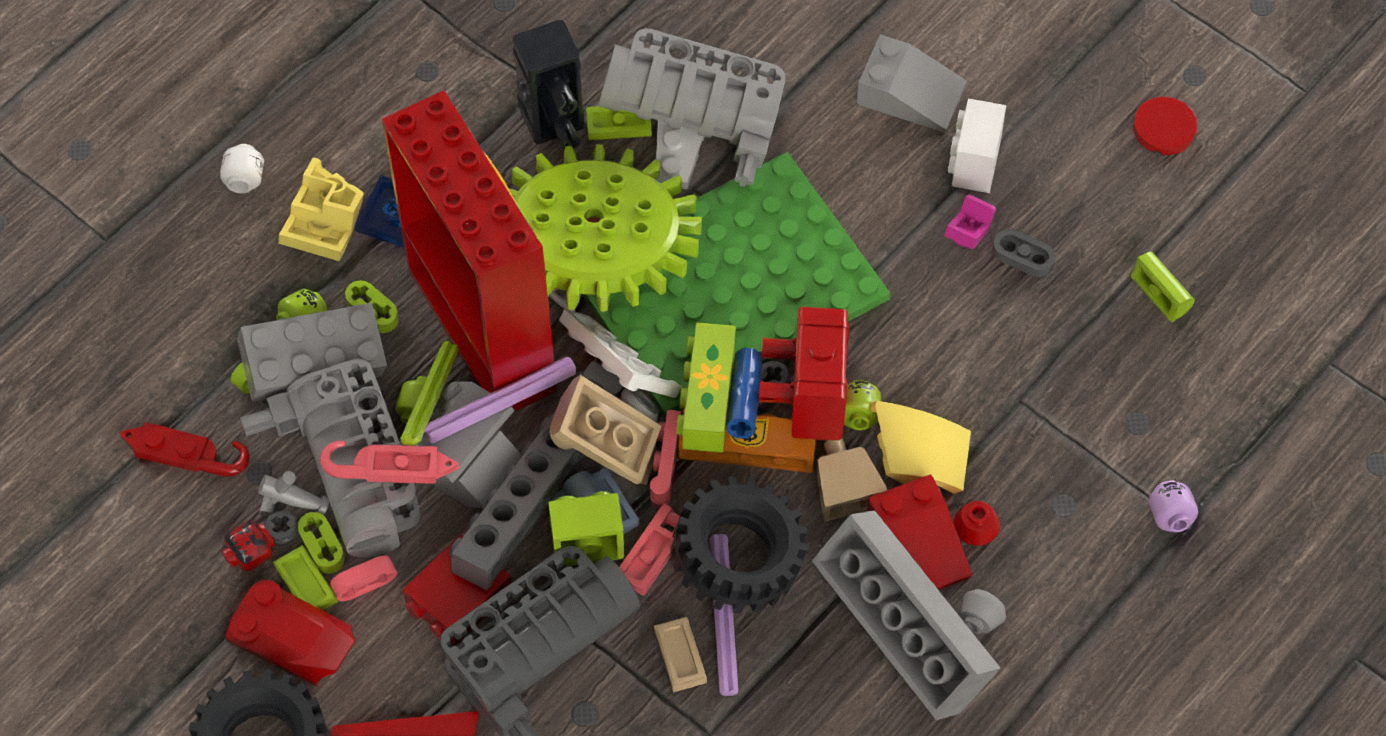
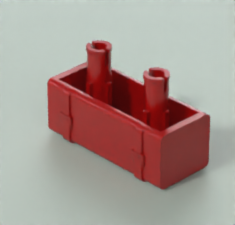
M800 307L798 309L796 338L776 339L763 337L762 359L776 358L792 359V361H795L794 382L775 383L760 381L759 403L768 402L793 405L791 435L794 438L835 441L842 439L848 383L846 379L849 324L848 311L845 309Z

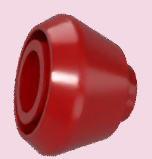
M972 501L964 505L957 511L953 521L958 537L963 542L974 546L990 543L996 538L1000 530V520L997 513L989 504L983 501Z

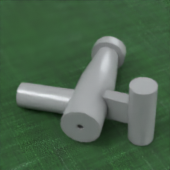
M286 471L279 479L265 475L258 490V494L264 496L259 514L269 517L274 511L275 504L279 501L290 506L312 510L324 515L329 505V499L325 496L319 498L293 485L296 476L291 471Z

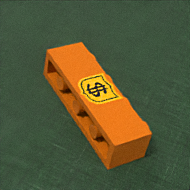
M772 414L757 415L755 433L749 438L742 439L731 436L727 431L726 425L723 453L683 449V436L680 435L679 459L813 473L817 439L794 438L791 435L792 419L778 418Z

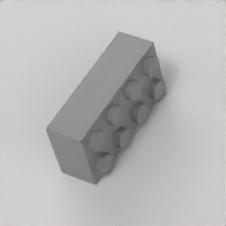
M372 303L244 326L240 328L237 337L252 402L285 393L287 388L299 378L353 359H363L369 362L376 378L382 377L387 367ZM360 370L353 371V377L357 381L363 380V374H361Z

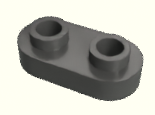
M1013 229L1002 230L994 238L992 250L994 256L999 261L1035 277L1046 276L1053 270L1056 255L1049 245ZM1004 248H1011L1014 251L1008 252ZM1034 261H1040V262H1042L1043 264L1038 265V264H1035V263H1033V262H1034Z

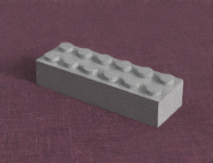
M875 511L851 514L813 558L812 562L935 720L960 714L1001 669Z

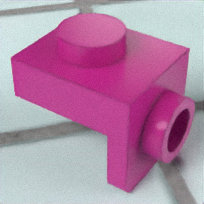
M967 195L961 211L948 224L944 236L954 240L960 246L973 250L988 233L996 211L995 206L972 195Z

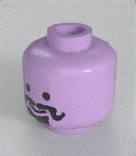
M1165 481L1157 485L1150 495L1149 506L1156 525L1160 529L1169 532H1182L1196 520L1198 515L1197 505L1187 485L1176 481Z

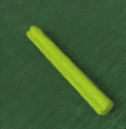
M445 341L439 349L400 438L403 445L418 446L419 441H421L459 352L457 344Z

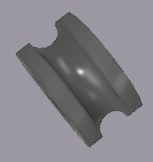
M276 511L266 520L265 527L275 544L287 545L297 537L298 528L295 517L291 513ZM287 523L288 530L286 532L280 530L277 533L275 526L277 524L283 526Z

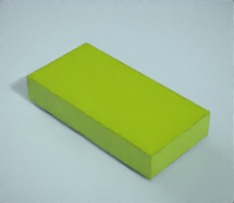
M303 545L273 562L274 567L292 595L321 610H325L338 602Z

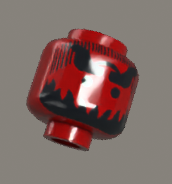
M246 521L224 536L226 548L221 552L231 568L238 565L241 570L249 572L272 557V547L275 546V543L262 523L256 525L252 521Z

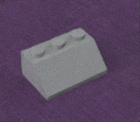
M452 382L442 390L441 398L437 401L428 423L490 393L474 382ZM509 406L435 443H430L423 434L418 446L438 447L439 452L459 463L458 470L438 478L436 483H454L515 410Z

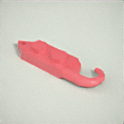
M341 440L329 443L320 455V464L328 475L341 479H366L367 482L436 484L438 478L459 469L458 462L439 452L438 447L369 445L358 452L353 465L334 464L330 457L334 450L346 445L345 441Z

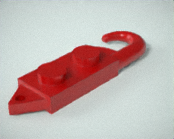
M147 422L142 427L119 432L120 437L133 449L135 457L194 472L203 471L222 477H232L244 471L249 464L250 454L248 448L238 441H233L232 446L239 450L240 459L234 464H226L216 461L215 445L207 437Z

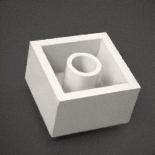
M968 98L966 111L959 110L956 124L957 130L951 145V157L948 167V173L953 174L952 186L990 193L1001 143L1006 105Z

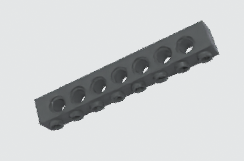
M594 361L590 363L585 371L581 370L576 375V377L580 375L618 399L622 391L626 389L619 383L620 378L616 374L605 370ZM554 414L551 418L546 417L543 420L538 436L534 441L530 440L527 442L519 462L516 465L512 464L508 468L503 484L498 490L493 489L484 510L481 514L476 513L472 517L468 525V532L462 539H456L450 549L451 572L485 590L490 588L545 511L549 501H552L584 456V454L574 448L564 450L554 444L550 436V425ZM482 544H487V545H490V546L483 547V546H480V545H482Z

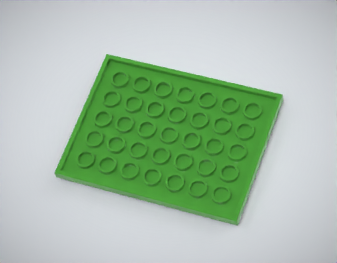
M788 152L762 164L761 169L757 168L752 186L746 184L745 187L739 186L740 182H736L733 179L697 197L696 213L678 216L702 217L701 235H681L699 239V251L697 258L674 253V255L687 260V274L684 278H681L663 269L660 273L667 279L666 293L660 295L645 282L638 286L639 305L632 307L623 291L610 293L608 310L600 312L597 305V295L582 294L604 328L617 337V342L636 351L639 354L637 359L646 364H653L662 371L659 378L668 381L674 380L682 386L681 389L688 388L689 382L683 381L685 361L691 362L692 356L687 355V343L689 335L695 336L696 322L736 326L735 354L742 348H753L762 355L763 337L776 339L796 338L798 309L800 307L845 309L848 311L849 322L890 300L891 293ZM765 358V359H762V365L765 364V363H767V362H770V361H775V360H777V359H776V358ZM681 389L676 398L647 391L664 418L667 417V410L680 411L684 409L680 408Z

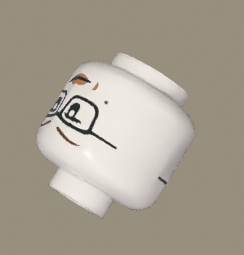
M239 144L231 147L223 154L220 179L229 190L235 193H248L252 189L257 188L261 183L264 158L251 145Z

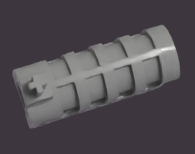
M645 28L636 32L631 49L615 44L598 106L617 112L619 109L637 114L636 117L648 121L650 118L667 122V126L676 129L684 127L698 131V135L711 138V136H716L729 140V144L736 145L733 161L738 162L734 181L740 182L739 186L745 187L746 184L752 186L757 168L761 169L767 154L783 93L785 73L775 64ZM644 41H647V42L650 43V48H649V49L643 47V46H644ZM661 45L665 46L663 53H659ZM674 48L680 49L685 53L686 57L684 59H676L670 55L669 51ZM692 55H696L695 62H690ZM706 59H709V60L712 61V62H711V64H712L711 66L705 65V63H706L705 60H706ZM722 63L726 64L724 71L721 70ZM734 66L743 67L747 71V75L738 77L732 73L731 68ZM754 72L758 73L756 80L752 79ZM767 77L773 78V84L767 83Z

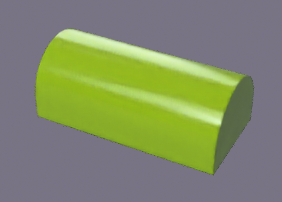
M1147 252L1138 257L1131 278L1169 321L1173 322L1183 316L1193 306L1195 299L1153 252Z

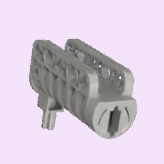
M353 359L307 374L293 382L287 388V392L266 398L269 406L268 409L240 417L246 436L276 427L279 436L300 429L302 437H307L344 545L351 556L367 558L394 550L400 546L398 533L416 526L420 521L421 513L415 495L414 483H401L402 487L394 490V482H367L366 479L332 477L323 470L320 464L322 450L334 441L343 440L346 443L344 447L334 450L330 457L334 464L353 465L358 452L369 445H380L382 442V445H400L371 365L366 360ZM360 370L361 374H363L364 385H358L356 378L353 377V371ZM363 399H369L370 410H364L361 403ZM372 421H378L382 429L377 434L373 433ZM406 505L407 510L410 511L409 518L404 519L402 515H399V506Z

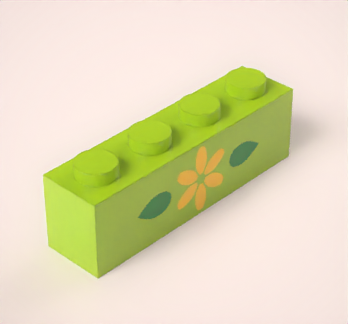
M696 322L695 336H688L687 355L692 356L691 362L685 361L683 381L689 382L688 388L681 389L680 408H685V415H678L677 435L683 436V449L720 453L724 451L736 347V326Z

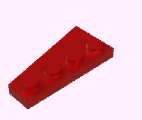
M479 711L335 725L332 727L331 736H476Z

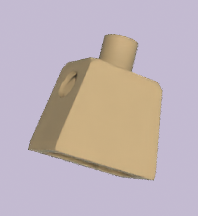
M843 438L839 441L827 440L824 443L827 455L817 459L816 471L824 522L867 511L869 497L887 491L885 483L864 448L857 447L847 450Z

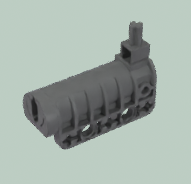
M566 546L442 633L441 648L446 656V672L473 708L479 711V715L488 724L493 725L500 736H538L528 724L530 722L529 710L522 703L521 694L640 609L639 599L627 577L607 555L593 564L581 549L574 546ZM567 557L570 560L578 559L577 568L575 569L567 566L558 575L552 569L554 566L557 572L565 566L564 559ZM545 576L551 579L538 589L533 587V582L538 577ZM527 586L530 595L527 594L520 600V602H518L514 606H510L509 608L504 610V613L500 615L498 610H496L495 608L498 606L501 612L508 606V598L512 597L515 600L519 599L520 597L525 595L524 587ZM483 616H490L494 619L480 630L476 627L477 620ZM470 626L473 634L464 638L463 642L457 646L449 648L451 646L450 639L453 637L458 640L468 635L466 628Z

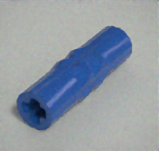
M753 348L738 350L734 358L727 431L735 438L745 439L755 433L762 355Z

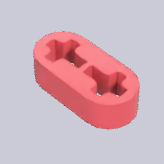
M379 556L341 572L331 580L330 585L338 601H348L391 582L397 576V571L389 556Z

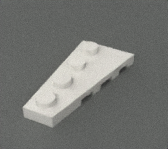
M658 120L656 159L661 161L660 176L656 180L662 183L680 175L683 178L682 189H688L699 156L698 152L705 137L698 135V131L684 127L676 129L667 126V122Z
M564 309L559 321L568 329L567 334L573 339L582 342L587 353L599 358L602 361L601 366L605 370L616 374L620 378L619 383L632 391H637L640 388L676 398L682 386L674 380L668 381L659 378L662 373L661 370L653 364H646L637 359L639 354L636 351L617 342L615 335L590 316Z

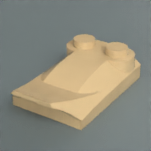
M580 375L572 380L561 396L550 425V436L554 444L564 450L574 448L631 482L646 485L654 464L655 451L658 452L656 440L661 425Z

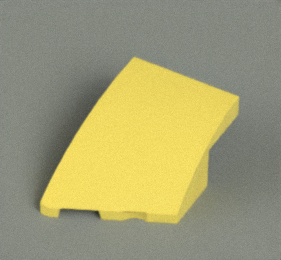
M313 157L303 174L302 186L291 204L290 216L279 233V244L340 261L352 235L364 193L354 185L347 183L338 173L332 175L322 167L321 161L318 158Z
M882 401L871 403V412H877L881 432L877 435L879 447L883 452L882 460L887 476L902 484H906L932 474L936 484L953 494L963 491L971 435L970 430L944 418L914 408Z

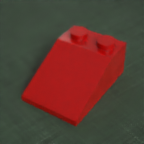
M932 474L869 497L867 512L875 511L938 590L972 578L971 569L947 504Z

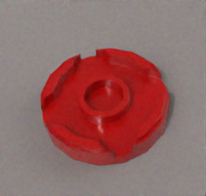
M1157 97L1149 99L1139 107L1134 118L1133 132L1137 141L1145 149L1151 152L1153 150L1161 152V155H1173L1181 153L1190 147L1197 133L1198 121L1194 111L1186 103L1176 98Z

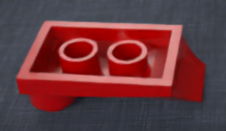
M262 579L249 589L232 616L225 636L227 642L316 687L322 678L336 674L356 641L351 631V625L282 590L276 582Z

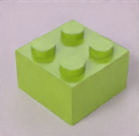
M601 491L593 493L588 497L562 496L555 501H549L554 553L566 546H574L581 549L592 563L598 562L606 555L612 560L624 559V535L618 493L610 494L609 492ZM568 557L565 558V566L577 565L578 559L570 560Z

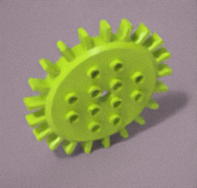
M596 144L592 160L580 161L577 160L572 146H565L564 163L554 167L540 153L536 155V170L539 174L534 177L517 166L513 168L512 184L520 188V190L516 191L510 188L509 190L523 216L543 246L548 296L554 288L567 291V308L575 310L579 303L580 294L597 295V305L600 312L608 310L610 293L623 291L632 307L639 305L638 286L645 282L660 295L666 293L667 279L660 273L663 269L684 278L687 274V260L674 255V253L697 258L699 239L681 235H701L702 217H678L696 213L697 198L695 194L676 199L672 198L682 192L683 178L677 175L659 183L656 179L660 176L661 161L655 159L643 171L633 167V150L628 148L621 156L619 163L605 161V151L601 144ZM589 217H598L601 220L599 222L592 223L588 222L586 219Z

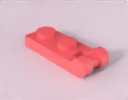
M667 410L666 422L659 423L661 429L658 434V442H663L662 451H655L653 471L658 472V476L654 477L650 482V502L657 509H660L665 503L669 505L671 501L680 435H677L678 415H681V411Z
M666 503L658 510L619 567L633 589L643 596L672 556L671 545L674 540L672 536L680 515L675 513V509ZM668 524L674 527V529L670 532L663 527Z

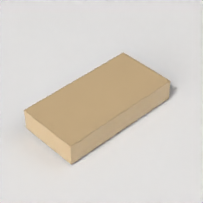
M684 617L654 625L655 636L673 692L707 683V677L688 618Z

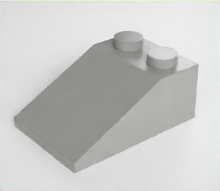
M880 34L858 82L857 104L946 133L967 81L911 44Z

